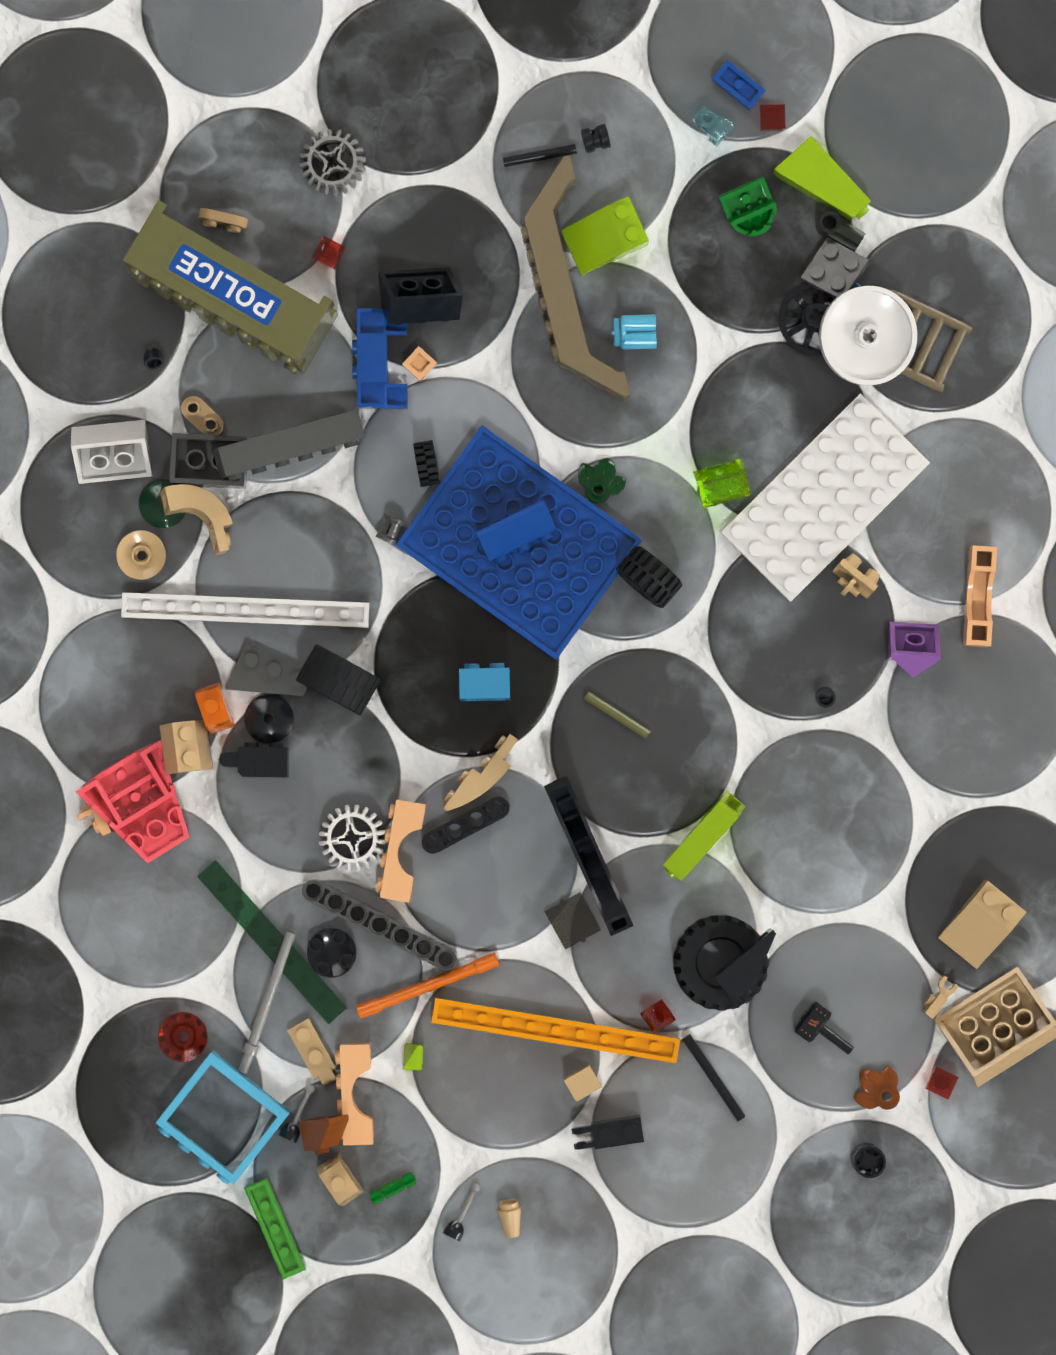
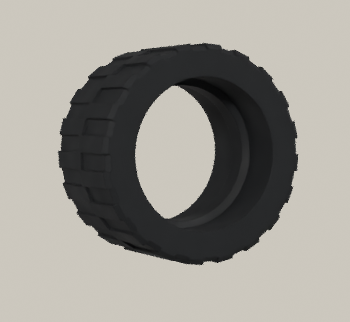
M316 644L296 681L360 716L375 692L380 678Z

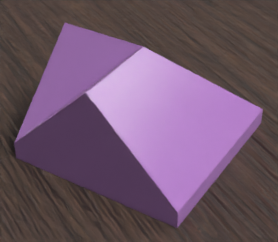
M889 622L887 660H894L912 678L940 661L939 625Z

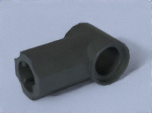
M832 211L823 213L816 222V230L820 235L829 237L854 252L866 234L841 219L837 213ZM823 219H831L834 223V228L832 230L824 228L822 224Z

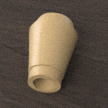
M516 1199L500 1201L497 1212L505 1237L514 1238L520 1236L521 1205H519Z

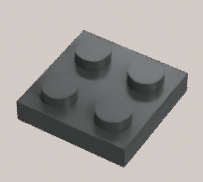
M827 237L801 276L803 282L835 299L845 291L854 288L870 262L867 258Z

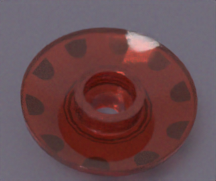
M178 1012L170 1015L163 1021L158 1031V1043L162 1052L170 1059L178 1062H187L197 1058L204 1051L208 1040L207 1029L203 1021L196 1015L188 1012ZM181 1032L188 1034L186 1041H182L179 1038Z

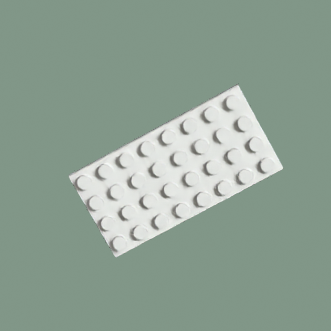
M860 393L721 531V534L791 602L930 462Z

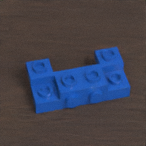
M357 308V340H352V354H357V364L352 365V377L357 379V408L408 409V385L388 384L387 336H407V323L388 325L382 309Z

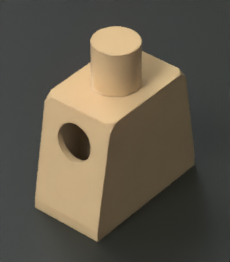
M339 1153L317 1167L319 1177L338 1205L345 1206L364 1193V1190Z

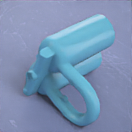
M622 315L620 318H614L612 330L614 347H621L624 350L656 349V315Z

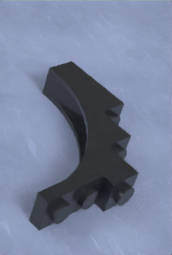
M562 777L545 785L544 788L610 935H615L634 926L568 777Z

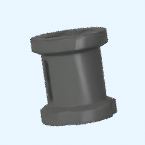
M385 514L384 518L386 520L383 527L375 537L396 546V537L400 528L405 525V522Z

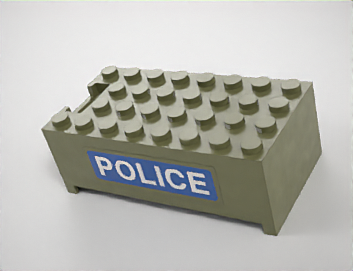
M158 200L123 259L127 266L126 270L129 271L135 282L145 288H148L150 285L154 288L153 290L156 291L157 295L168 301L170 298L174 299L175 303L178 304L177 306L188 313L194 310L199 319L209 325H212L213 322L216 323L220 331L230 337H233L234 334L237 335L245 346L253 350L255 347H258L261 350L260 352L263 353L262 355L275 362L276 359H279L285 363L284 368L290 372L297 374L299 371L304 374L338 316L337 310L333 308L335 306L333 300L323 296L320 303H316L179 224L167 213V204Z

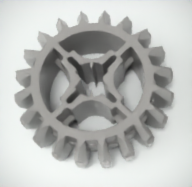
M328 129L327 137H324L320 131L318 132L320 140L317 141L314 137H310V142L313 146L311 147L308 144L303 146L309 153L300 154V158L306 160V162L300 163V168L308 169L302 173L303 178L311 177L307 182L308 186L317 183L315 186L316 192H319L324 187V195L328 196L330 189H333L334 196H338L339 188H342L343 193L346 194L348 193L346 185L349 184L354 189L356 184L353 179L357 181L362 180V176L357 172H365L366 168L359 164L366 162V157L359 156L364 152L362 147L354 149L359 143L357 139L349 143L351 134L347 133L344 138H341V130H337L336 136H333L332 130ZM327 145H338L331 152L319 151ZM345 149L353 156L352 168L347 167L342 162ZM314 157L324 164L320 177L313 170ZM337 158L338 165L336 167L333 165V168L329 167L327 160ZM335 173L347 175L338 181H327Z

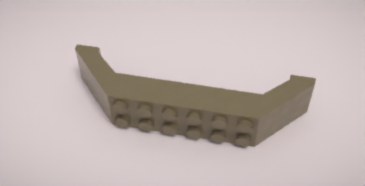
M570 155L562 158L524 216V224L520 225L523 243H529L530 248L526 249L529 266L535 267L536 272L532 273L535 290L541 291L542 296L538 297L541 314L547 315L548 320L544 321L547 338L553 339L554 344L550 348L553 362H558L561 369L619 401L627 402L630 398V392L625 372H617L589 354L554 216L569 189L575 188L576 178Z

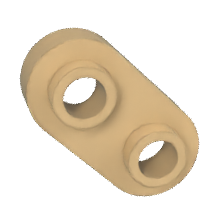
M200 208L198 219L202 220V225L216 228L217 225L226 226L227 231L233 233H240L241 230H246L248 219L207 208Z
M190 396L182 402L181 412L183 416L203 435H221L223 433L224 422L222 418L201 398ZM192 404L198 406L197 411L194 413L189 411V406ZM209 421H214L216 423L214 429L207 428V423Z

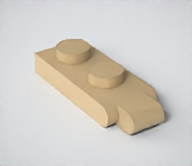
M310 1018L288 1029L287 1031L314 1080L319 1078L323 1086L335 1081L336 1075L333 1070L336 1069V1065Z

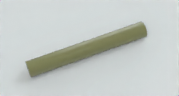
M590 691L584 697V700L644 739L650 734V730Z

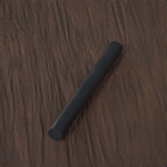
M691 1034L686 1035L682 1038L683 1042L737 1122L745 1117V1114Z

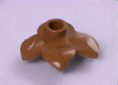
M887 1065L882 1069L881 1073L872 1069L860 1071L859 1078L863 1090L853 1096L860 1106L867 1109L881 1107L882 1109L890 1110L898 1105L900 1093L896 1088L899 1079L893 1068ZM889 1092L892 1098L886 1102L883 1100V1095Z

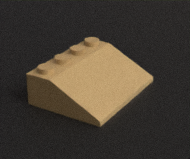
M1018 966L934 1019L977 1087L1056 1038V1020Z

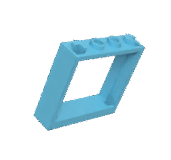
M212 1051L157 1120L156 1124L159 1125L158 1130L167 1138L173 1136L178 1140L179 1143L177 1145L188 1154L192 1151L197 1155V1161L207 1169L211 1166L218 1172L216 1176L226 1184L231 1182L234 1185L291 1111L243 1073L239 1072L238 1069L219 1054ZM210 1065L277 1116L234 1173L167 1121Z

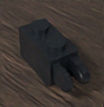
M244 742V747H238V752H225L220 754L218 759L220 765L224 767H238V773L242 777L289 778V748H285L284 743H269V747H259V742Z
M640 1115L591 1122V1125L571 1129L572 1134L580 1135L592 1132L593 1136L592 1141L575 1143V1150L593 1147L596 1150L644 1142Z

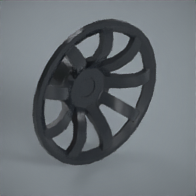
M803 284L787 295L780 308L779 327L785 341L792 348L806 355H822L821 349L814 350L808 349L814 333H818L819 337L821 319L834 298L830 297L824 305L820 304L819 290L809 284ZM812 289L813 304L809 305L798 293ZM794 298L804 310L803 312H791L786 309L789 302ZM785 317L802 319V323L787 331ZM806 328L808 332L803 345L800 346L791 336Z

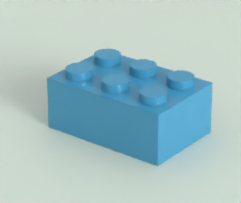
M490 663L489 668H480L479 664H464V669H459L460 700H510V669L505 668L504 663Z

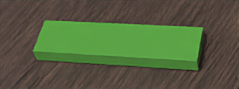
M268 1178L244 1187L282 1279L306 1270Z

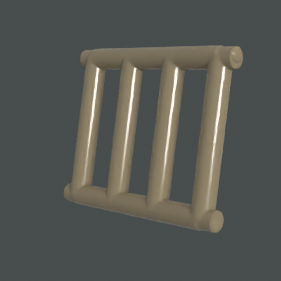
M891 289L890 291L902 298L908 307L912 309L911 312L916 323L921 313L934 319L912 368L907 366L900 374L941 393L944 389V384L942 383L965 335H969L972 327L901 292ZM943 324L957 331L933 379L920 372Z

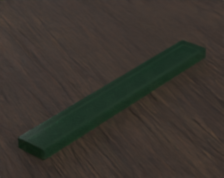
M215 860L197 877L275 964L284 939L283 934L219 862ZM291 946L282 973L321 1017L330 1024L348 1007L313 970L300 953Z

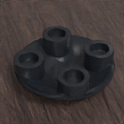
M327 928L319 931L308 943L307 957L309 964L320 976L335 978L346 974L356 960V946L353 939L346 932L336 928Z

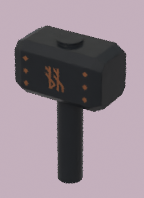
M813 1002L800 1017V1020L794 1027V1032L809 1043L820 1033L849 1055L854 1046L825 1025L831 1017V1012L818 1002Z

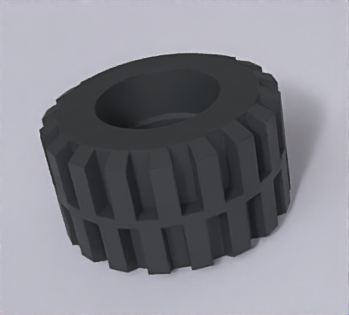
M635 546L616 568L624 581L659 608H664L683 586L676 574L654 555L639 546Z

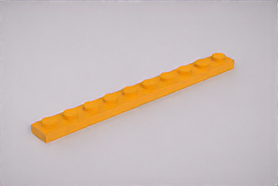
M435 998L431 1023L671 1063H677L680 1038L441 998Z

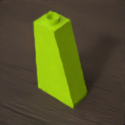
M812 136L774 169L773 174L777 178L850 222L855 217L860 220L869 211L867 206L871 200Z
M727 790L666 859L663 866L666 867L665 871L674 879L678 878L682 881L740 817L746 806Z

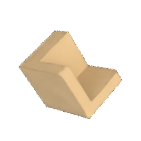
M590 1064L564 1078V1082L575 1101H579L602 1088Z

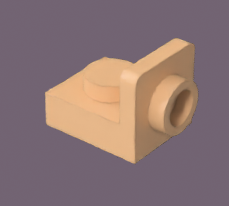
M89 805L81 808L82 813L77 815L78 819L82 820L93 815L94 819L91 822L97 834L101 832L102 836H106L114 832Z

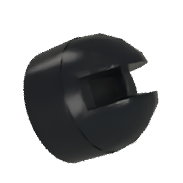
M152 348V350H147L144 353L143 359L146 368L153 370L163 366L164 359L160 350Z
M822 687L816 692L815 699L819 706L828 708L835 703L836 696L831 688ZM819 694H831V697L819 698Z

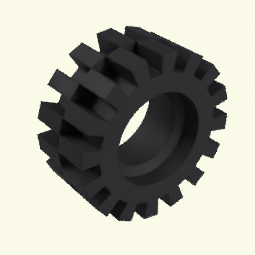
M433 440L413 443L420 487L440 484Z

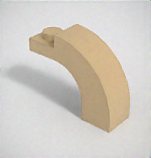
M187 484L167 486L160 491L165 516L177 513H191L198 516L208 528L214 556L225 554L229 550L231 545L230 536L224 529H228L233 523L226 507L215 495L203 488Z

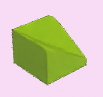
M406 1043L404 1045L403 1070H421L423 1068L424 1045Z

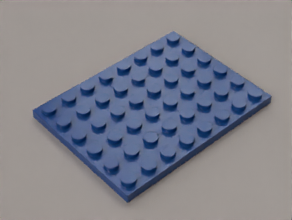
M482 425L397 542L396 546L557 660L618 575L616 570L618 565L635 546H639L642 539ZM544 500L556 527V531L553 532L554 537L542 543L538 539L530 543L531 548L518 554L517 550L508 554L509 559L499 564H496L495 561L489 563L476 536V532Z

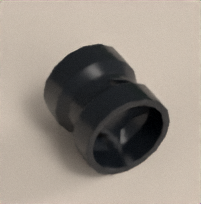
M605 124L597 125L593 130L589 128L581 129L587 154L594 152L596 148H611Z

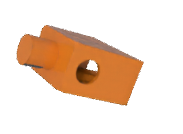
M220 682L196 690L195 697L205 726L211 734L235 727Z

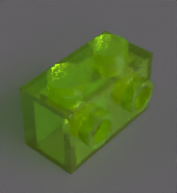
M741 458L693 471L697 493L703 509L751 495L747 474Z

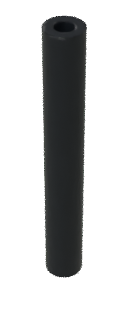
M572 144L504 157V167L577 154L576 145Z

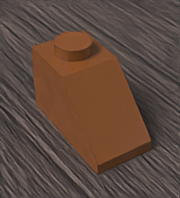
M348 1114L316 1117L300 1121L299 1125L304 1151H315V1155L330 1152L329 1147L339 1145L349 1120Z

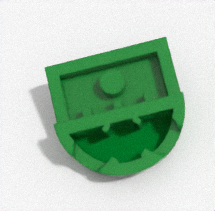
M763 176L717 196L728 223L737 232L748 236H758L771 228V223L777 214V207Z

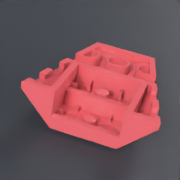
M161 740L130 753L91 777L75 791L146 863L151 862L189 838L182 810L177 800L175 786L172 783L170 774L166 775Z

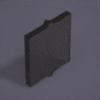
M580 892L566 900L561 899L559 904L544 911L565 949L580 941L585 942V938L601 930Z

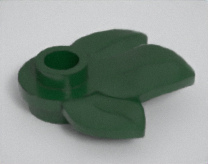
M610 458L600 460L595 467L582 463L578 470L579 483L586 488L588 500L595 504L604 503L608 500L609 496L620 494L626 484V478L615 476V464ZM600 488L603 492L597 494L594 492V489Z

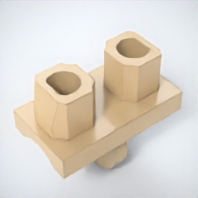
M851 554L846 559L843 558L832 571L840 578L837 582L844 587L840 593L841 595L845 596L850 592L855 597L861 594L866 599L878 587L876 584L880 574L870 568L865 574L861 573L857 568L862 561L855 554Z

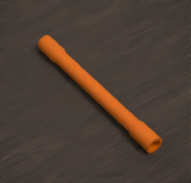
M495 952L475 959L466 965L385 996L356 1005L360 1018L363 1019L424 993L474 974H480L499 967L500 964Z

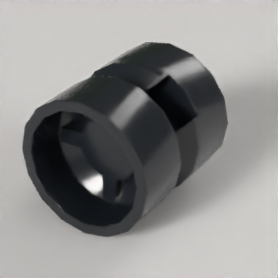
M859 1144L851 1153L853 1168L864 1178L878 1177L884 1171L886 1166L885 1155L874 1144Z

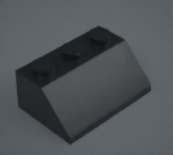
M450 267L380 271L378 273L381 306L388 325L460 320L463 295Z

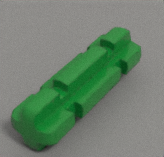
M412 1172L403 1175L401 1179L397 1178L381 1186V1189L377 1188L369 1193L370 1199L373 1204H378L384 1198L388 1199L404 1191L405 1187L410 1188L414 1186L416 1179Z

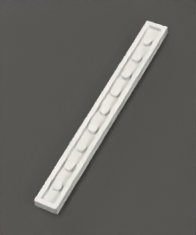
M122 593L121 617L369 628L370 603Z

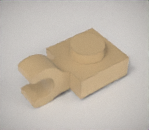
M945 975L938 981L939 992L935 996L930 994L923 1003L925 1009L922 1012L931 1019L937 1015L948 1000V997L958 988V985L954 983L950 989H946L944 982L948 977Z

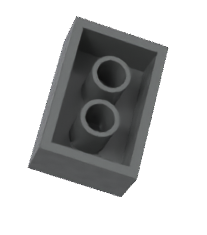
M172 433L169 483L172 485L187 484L197 487L246 489L247 471L243 472V478L229 481L228 477L220 478L212 450L248 440V438L241 436Z

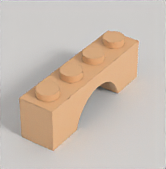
M974 545L969 547L963 646L986 648L991 646L993 625L991 600L996 573L997 547Z
M396 800L395 804L390 805L388 818L393 819L391 829H386L384 842L389 843L387 853H382L380 867L385 868L383 878L378 877L376 892H381L380 898L410 902L414 877L402 868L399 862L398 851L402 840L409 833L422 829L426 804Z
M371 1043L340 1044V1050H335L336 1065H340L341 1075H336L337 1090H341V1099L337 1100V1114H348L349 1117L341 1139H343V1145H371L374 1143L373 1117L363 1113L356 1106L353 1099V1086L356 1079L362 1073L372 1068Z

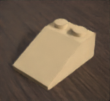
M984 880L938 938L977 969L1026 914V911L992 883Z

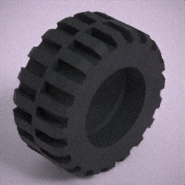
M712 915L695 921L679 937L673 953L674 974L683 992L696 1004L710 1010L725 1011L727 1009H736L742 1004L750 1002L760 992L763 982L766 981L768 975L767 968L769 967L767 956L754 986L750 988L752 993L741 1002L738 999L735 1002L732 1001L720 986L712 985L705 981L698 971L697 959L703 946L712 940H729L743 951L760 936L758 932L746 922L727 915Z

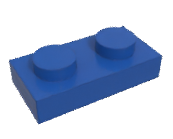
M729 60L722 65L711 80L749 111L766 91Z

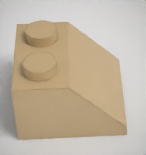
M204 720L160 725L166 775L213 769L208 730Z

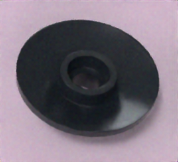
M265 694L255 698L248 705L244 715L245 727L251 737L267 744L283 740L290 733L294 722L293 711L290 705L283 698L272 694ZM266 714H271L273 717V721L269 724L264 722Z

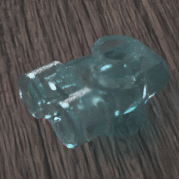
M704 105L692 118L699 130L705 132L710 137L708 140L716 147L719 146L736 125L730 119H723ZM710 116L712 117V121L710 123L704 122L703 117Z

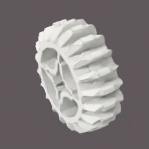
M345 805L346 813L342 814L340 808H336L335 811L338 817L335 818L332 814H329L327 817L332 823H322V826L328 828V831L319 832L320 836H327V841L319 842L320 846L328 845L329 848L322 852L323 855L331 852L333 856L328 861L332 863L337 858L339 862L336 867L339 869L342 867L343 862L347 863L346 871L351 870V864H355L356 871H360V862H363L366 868L370 867L367 859L371 858L372 861L376 862L378 858L373 853L375 851L380 854L383 853V850L377 847L378 843L386 844L384 839H379V835L386 834V831L377 830V827L381 826L383 822L378 821L374 824L372 820L376 818L377 814L373 813L370 817L366 816L369 811L367 807L363 809L362 813H359V805L354 806V812H350V806ZM353 817L367 822L372 831H358ZM346 819V832L342 836L332 838L336 825L341 820ZM350 825L354 834L365 835V837L359 838V841L356 840L355 850L351 841H340V839L346 838V835H349L348 832L351 831ZM373 838L370 850L360 857V842ZM334 845H348L353 859L339 854Z

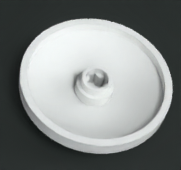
M877 286L852 288L836 297L827 307L819 328L820 349L828 366L842 379L858 385L885 383L898 376L910 363L917 345L916 322L908 305L892 291Z

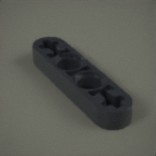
M495 797L424 835L422 839L423 849L431 854L438 853L495 823L508 814L509 803L502 797ZM495 801H498L500 804L504 802L506 806L503 808L504 813L499 815L498 812L491 814V817L494 819L488 821L487 814L482 810V807L487 806V809L490 810L494 807L493 803ZM479 812L483 815L484 822L481 826L475 827L470 823L469 819L472 813ZM451 824L460 825L462 828L460 837L452 838L448 835V828ZM443 829L444 835L450 843L445 845L444 840L437 843V849L434 850L433 847L428 848L426 846V843L429 842L428 837L437 838L441 836L438 831Z

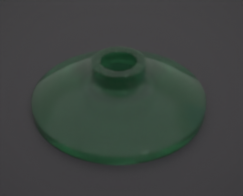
M168 479L152 481L142 490L139 497V510L142 517L150 525L157 528L173 527L186 515V513H177L165 516L164 508L158 506V501L161 499L160 491L164 487L172 486Z

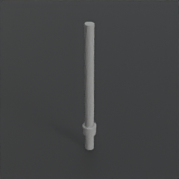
M286 931L252 1032L248 1042L244 1044L242 1050L244 1055L238 1069L241 1073L248 1074L253 1056L257 1055L259 1049L258 1042L296 935L293 932Z

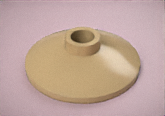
M139 530L129 533L121 540L117 548L116 557L120 569L127 576L137 580H145L154 577L161 571L166 560V550L163 542L155 534ZM139 552H146L147 557L145 560L138 559Z

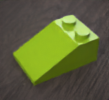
M629 196L607 205L561 230L581 276L644 248L649 243V239Z

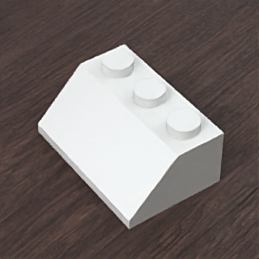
M145 420L71 427V449L79 484L152 476L149 437Z

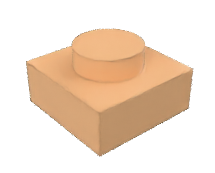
M418 346L402 365L421 382L436 366L437 362Z

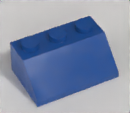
M544 500L476 532V536L489 563L495 561L496 564H499L509 559L508 554L515 550L519 554L530 549V543L538 539L540 543L554 537L553 532L556 531V527Z

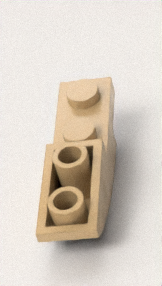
M511 734L507 738L503 735L495 745L498 751L493 758L488 755L481 764L480 768L483 769L481 774L473 768L470 772L465 770L457 781L461 785L455 792L451 789L444 798L443 802L446 803L444 809L450 811L472 802L493 787L511 767L504 759L518 739Z

